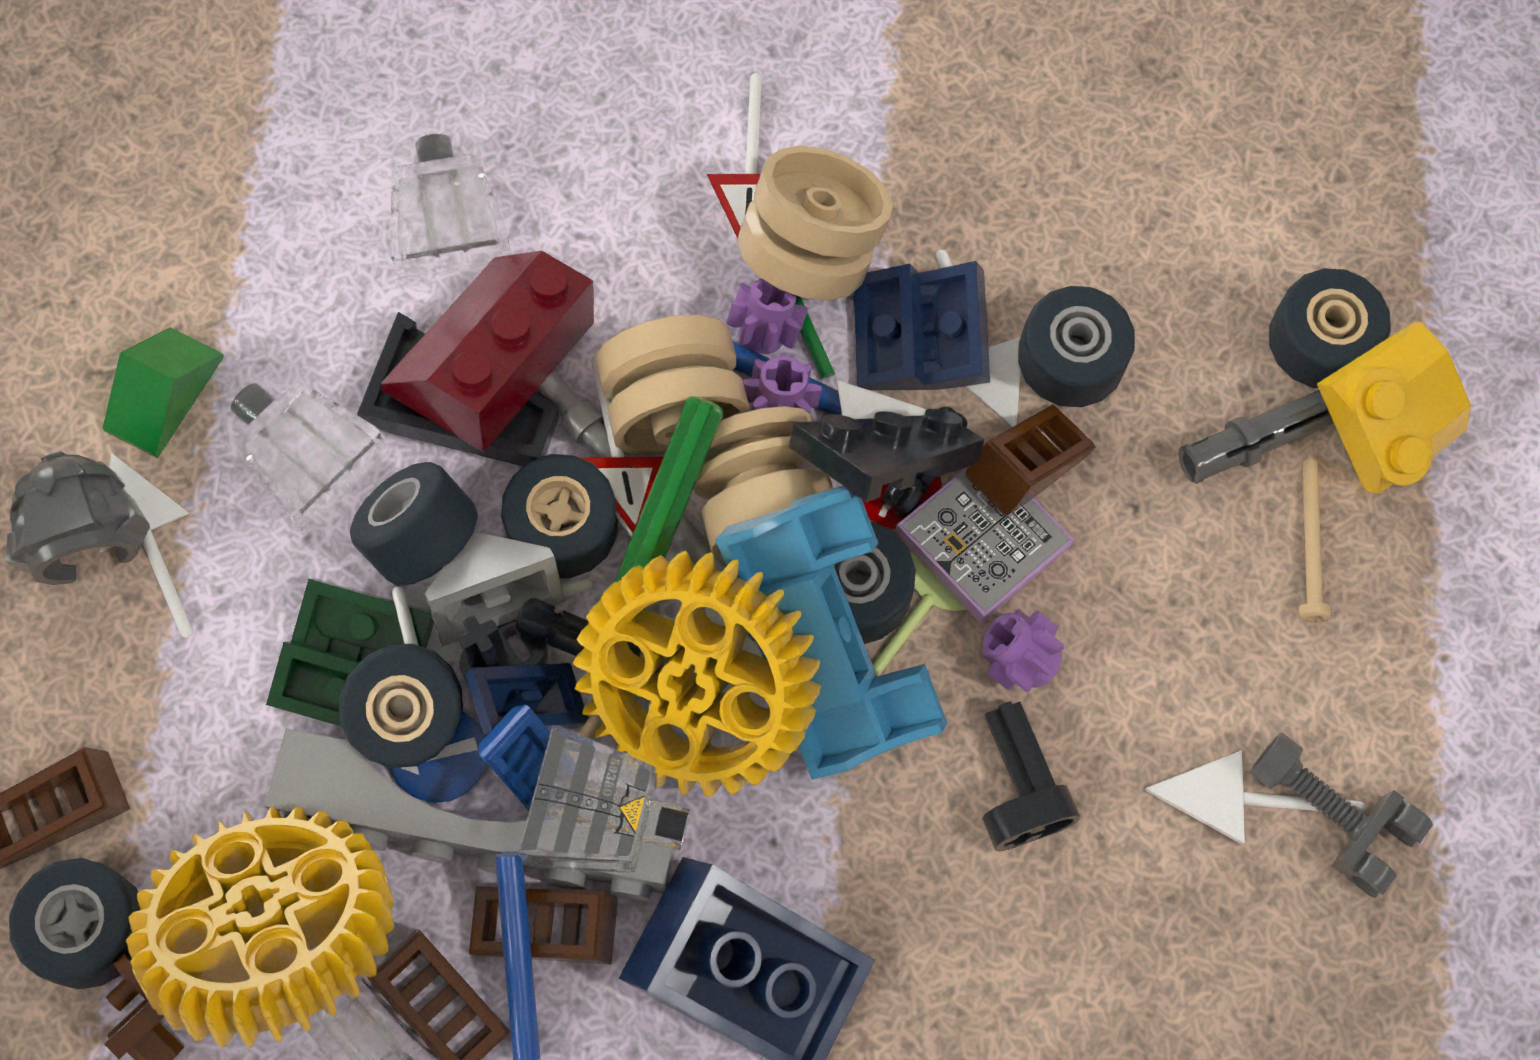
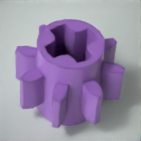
M759 279L753 283L752 287L743 283L739 285L736 299L732 301L726 323L732 327H739L738 343L759 354H770L779 350L782 344L791 349L795 346L808 309L802 305H795L796 295L779 290L764 279Z
M781 353L780 356L771 358L766 363L756 359L754 361L752 377L743 380L748 403H753L751 411L761 408L787 406L804 409L810 414L811 408L818 407L822 386L809 383L812 365L810 363L803 365L798 360L788 357L786 353Z
M1019 609L1015 610L1014 613L1000 616L989 626L983 640L984 651L981 656L992 664L987 674L1007 690L1015 684L1025 692H1029L1032 687L1036 688L1045 685L1057 674L1062 663L1061 651L1064 649V644L1054 637L1059 627L1038 610L1030 617Z

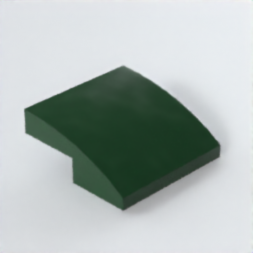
M309 578L291 641L283 642L266 705L341 726L339 698L348 675L368 654L387 645L405 644L394 601L316 578ZM409 605L418 645L427 648L434 626L431 611Z

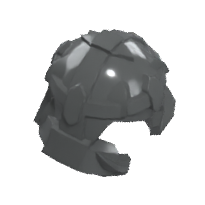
M59 451L41 458L42 462L18 480L15 491L12 494L10 510L12 532L7 534L5 562L13 568L31 574L35 582L50 585L74 583L76 580V566L62 564L60 558L82 550L103 546H118L114 552L120 563H128L138 554L150 529V524L135 500L124 489L125 483L116 472L101 461H95L80 455H68Z

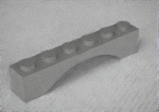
M287 728L285 729L264 806L268 811L271 806H274L282 818H287L297 806L304 809L305 815L309 820L318 811H325L333 824L338 820H346L354 833H363L372 850L385 851L388 841L413 845V856L438 863H451L455 853L480 858L478 868L495 874V855L506 852H522L524 867L545 871L544 881L566 888L583 889L585 879L611 884L610 894L640 902L650 901L651 892L663 894L669 883L677 840L655 835L661 808L666 807L682 811L681 804L644 798L636 833L633 832L625 817L623 818V825L618 831L619 833L635 836L631 852L627 856L616 855L621 834L613 833H615L620 825V818L611 815L608 816L599 854H584L595 811L581 808L579 809L568 853L553 852L563 814L544 819L536 850H521L529 820L500 822L470 819L433 808L398 789L374 769L365 757L350 744L349 740ZM615 792L612 802L619 805L625 794ZM629 795L623 799L622 805L640 796ZM598 801L594 802L591 806H586L585 808L595 810L598 805ZM603 803L602 808H607V804ZM612 804L609 813L620 816L619 806Z

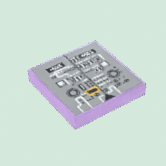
M966 469L898 523L894 531L911 552L980 624L1067 551L1075 540L1035 498L1011 514H1003L967 478Z

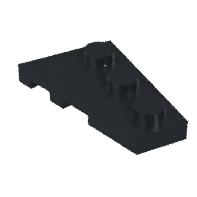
M400 312L397 313L357 412L360 426L523 467L532 460L546 456L559 420L558 406L537 393L531 396L483 453L382 391V381L425 335V333L417 329L415 321Z
M927 409L924 415L904 416L894 412L881 411L875 413L874 418L853 419L844 415L828 414L823 416L822 421L794 423L789 448L859 498L868 502L880 498L884 484L891 482L890 486L902 490L914 486L916 475L919 472L939 477L979 463L985 439L963 426L962 418L950 411Z

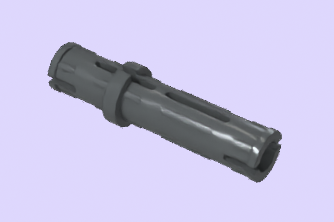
M1320 390L1249 420L1238 417L1228 421L1225 425V430L1190 445L1181 446L1178 453L1179 461L1187 478L1192 483L1198 484L1203 482L1204 479L1240 464L1243 467H1250L1261 461L1262 454L1297 439L1304 438L1311 433L1334 424Z

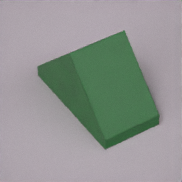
M171 327L120 352L102 429L114 437L158 458L223 360V353Z

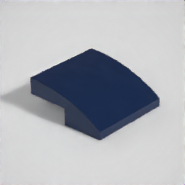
M977 261L920 273L910 263L866 273L862 285L854 291L857 387L867 390H940L990 383L985 276L983 268Z

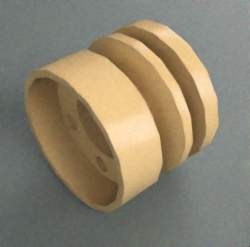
M787 406L761 408L721 420L694 486V492L697 496L704 500H709L702 507L701 516L710 550L715 558L724 561L715 539L727 526L786 509L796 499L833 489L829 475L821 470H815L817 468L815 465L789 448L794 423L814 422L812 415L804 409Z

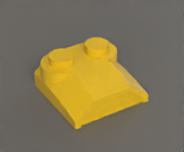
M1422 322L1411 323L1317 383L1360 483L1367 492L1379 494L1393 484L1405 486L1419 481L1427 473L1433 456L1468 429L1471 403L1449 351Z

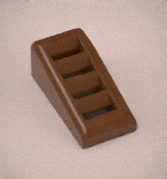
M1052 404L987 441L982 448L979 463L968 466L966 476L1003 514L1009 515L1079 464L1093 452L1096 446L1069 418ZM1042 431L1063 451L1062 453L1041 433Z
M84 747L0 793V869L130 810L113 762L107 751ZM60 786H63L72 808V812L65 816L54 790ZM85 789H86V791H87V794H88V796H89L91 802H89V800H88V797H87V795H86ZM35 797L47 824L41 829L37 827L28 802ZM11 808L23 836L22 839L15 843L12 842L2 812Z
M476 886L469 955L504 958L503 942L495 941L499 910L498 887ZM526 888L527 905H537L533 943H530L532 960L612 964L618 898L604 891ZM554 907H564L561 944H551ZM582 908L588 909L585 945H578Z
M419 929L410 934L376 965V976L366 977L440 1060H481L510 1033L506 1025ZM421 954L429 965L402 990L398 991L391 981ZM440 975L448 985L417 1012L409 1002ZM459 996L467 1005L436 1033L428 1023L453 999ZM477 1016L485 1026L454 1054L446 1044Z

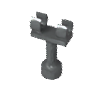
M1279 733L1266 747L1251 767L1249 773L1269 789L1278 784L1290 785L1289 788L1291 790L1295 789L1296 794L1301 793L1300 797H1306L1305 801L1311 802V805L1313 807L1316 806L1318 811L1322 810L1321 813L1323 815L1327 814V818L1332 819L1333 823H1338V827H1343L1345 832L1349 831L1350 841L1331 866L1341 874L1343 873L1347 879L1369 896L1376 898L1379 893L1383 895L1395 879L1396 873L1383 860L1367 852V848L1383 827L1404 844L1413 847L1416 841L1419 844L1432 828L1433 822L1420 809L1403 801L1404 797L1395 790L1382 796L1369 815L1362 814L1361 810L1356 811L1357 807L1351 806V802H1346L1344 797L1340 798L1341 795L1339 793L1335 794V790L1330 789L1328 784L1324 785L1325 782L1323 780L1319 781V777H1313L1314 773H1308L1309 770L1307 768L1303 769V764L1300 761L1303 748L1284 733Z

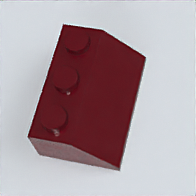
M542 250L494 257L382 381V391L484 453L594 324L593 280Z

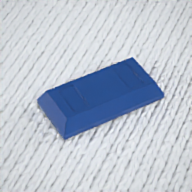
M525 704L513 707L483 739L478 748L479 756L531 814L552 734L533 710ZM564 748L553 786L569 790L576 763ZM553 788L549 800L560 802L568 791ZM543 789L541 793L545 795L547 794V790ZM549 801L545 818L558 803Z

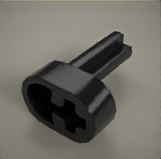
M472 615L462 621L467 633L458 638L463 650L460 656V669L467 685L465 672L473 667L546 664L548 660L546 638L543 637L535 640L519 633L515 629L516 620L497 626L491 618L480 624L475 615ZM514 635L525 644L531 655L527 661L522 663L507 642V639Z
M1009 701L999 705L998 709L987 712L985 719L1018 795V798L991 809L982 817L995 851H1006L1063 831L1080 820V814L1067 785L1055 784L1021 702L1012 704Z

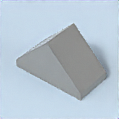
M474 531L464 549L449 564L443 566L425 593L442 647L459 641L458 638L467 633L462 621L469 616L475 615L480 624L491 618L497 626L516 620L521 607L530 598H537L553 606L565 602L555 557L550 548Z

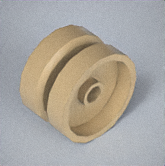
M808 146L779 149L766 159L756 186L754 200L750 202L741 225L737 243L743 260L759 277L779 290L805 299L830 301L847 297L863 283L872 262L874 247L880 243L890 221L893 202L885 185L870 170L847 156L824 148Z
M674 315L646 321L621 331L606 341L595 355L603 395L612 400L607 409L614 443L617 448L626 453L643 456L665 454L685 402L690 396L706 398L719 405L723 409L721 420L749 411L743 380L732 371L736 367V353L730 329L718 318L704 315Z

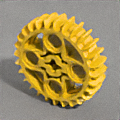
M687 551L678 553L669 563L660 555L653 558L644 568L640 565L633 567L621 578L622 580L615 581L602 593L601 600L590 609L586 616L589 624L580 632L577 638L580 645L585 648L576 656L573 665L587 673L578 681L575 690L593 695V699L583 708L582 714L600 715L603 724L595 732V738L611 734L617 742L612 754L620 757L628 753L636 759L632 771L633 775L637 774L639 766L648 767L656 771V788L662 787L669 777L678 779L679 790L682 796L688 794L697 782L700 783L703 793L707 798L713 796L722 784L732 795L740 791L746 781L757 786L770 771L776 772L785 764L790 754L797 750L805 738V729L807 730L817 711L812 704L819 696L822 686L810 679L818 671L820 660L802 656L812 644L814 635H795L792 627L800 619L801 611L797 610L783 615L777 606L784 596V590L779 589L769 596L763 594L759 590L763 578L762 572H757L747 582L738 578V559L732 560L720 572L716 571L712 552L705 554L693 566ZM677 599L682 602L675 622L663 618L655 612L643 610L661 600ZM704 607L717 611L724 619L725 626L712 622L706 615ZM747 631L759 644L767 659L742 650ZM627 641L638 646L643 652L644 658L633 654L628 647ZM672 655H674V656L664 665V667H663L662 665H663ZM731 683L732 685L726 693H722L727 685ZM748 692L757 693L763 697L768 703L769 709L755 704L749 697ZM633 694L651 701L648 714L639 705ZM671 725L681 728L688 739L678 736L671 728ZM717 728L736 736L740 740L747 741L746 743L729 747H715L711 744Z
M271 806L265 819L254 820L250 813L244 811L242 823L227 828L224 823L218 820V833L205 840L193 834L192 842L194 847L185 854L175 850L170 851V860L173 865L171 869H154L151 871V879L155 889L141 890L137 893L138 905L141 910L133 912L128 917L133 933L126 939L129 953L132 957L130 961L133 967L132 971L151 1007L156 1010L157 1014L164 1015L167 1023L175 1031L186 1028L188 1034L196 1042L203 1040L211 1033L216 1043L223 1048L229 1044L236 1033H239L245 1045L251 1048L254 1046L259 1033L269 1030L273 1038L281 1042L285 1026L298 1022L304 1030L309 1032L311 1027L309 1016L321 1009L332 1016H336L337 1009L334 1000L339 995L344 994L354 998L359 996V988L355 978L357 976H376L377 968L373 956H382L389 952L386 934L394 929L391 909L394 907L393 894L382 862L377 857L376 852L371 849L364 834L354 833L346 820H338L333 824L325 811H318L309 820L305 815L304 809L297 806L287 818H282L279 811L274 806Z

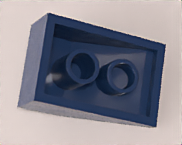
M682 857L618 979L768 1060H826L875 959L713 864Z

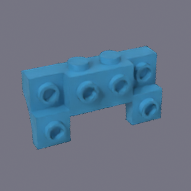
M839 486L796 499L786 509L727 526L715 539L726 566L732 560L738 559V578L747 582L757 572H762L763 578L759 590L763 594L769 596L779 589L784 590V596L777 606L783 615L797 610L801 611L800 619L792 627L795 635H814L812 644L802 656L820 660L819 669L810 680L817 682L822 687L819 696L812 704L817 710L815 717L807 730L805 729V738L799 745L812 780L849 771L888 750L925 737L941 734L944 731L948 722L925 664L880 676L876 675L833 564L872 552L878 545V540L861 498L844 486ZM747 631V636H748L752 641H756V640L752 637V635ZM757 643L762 657L767 659L759 644Z

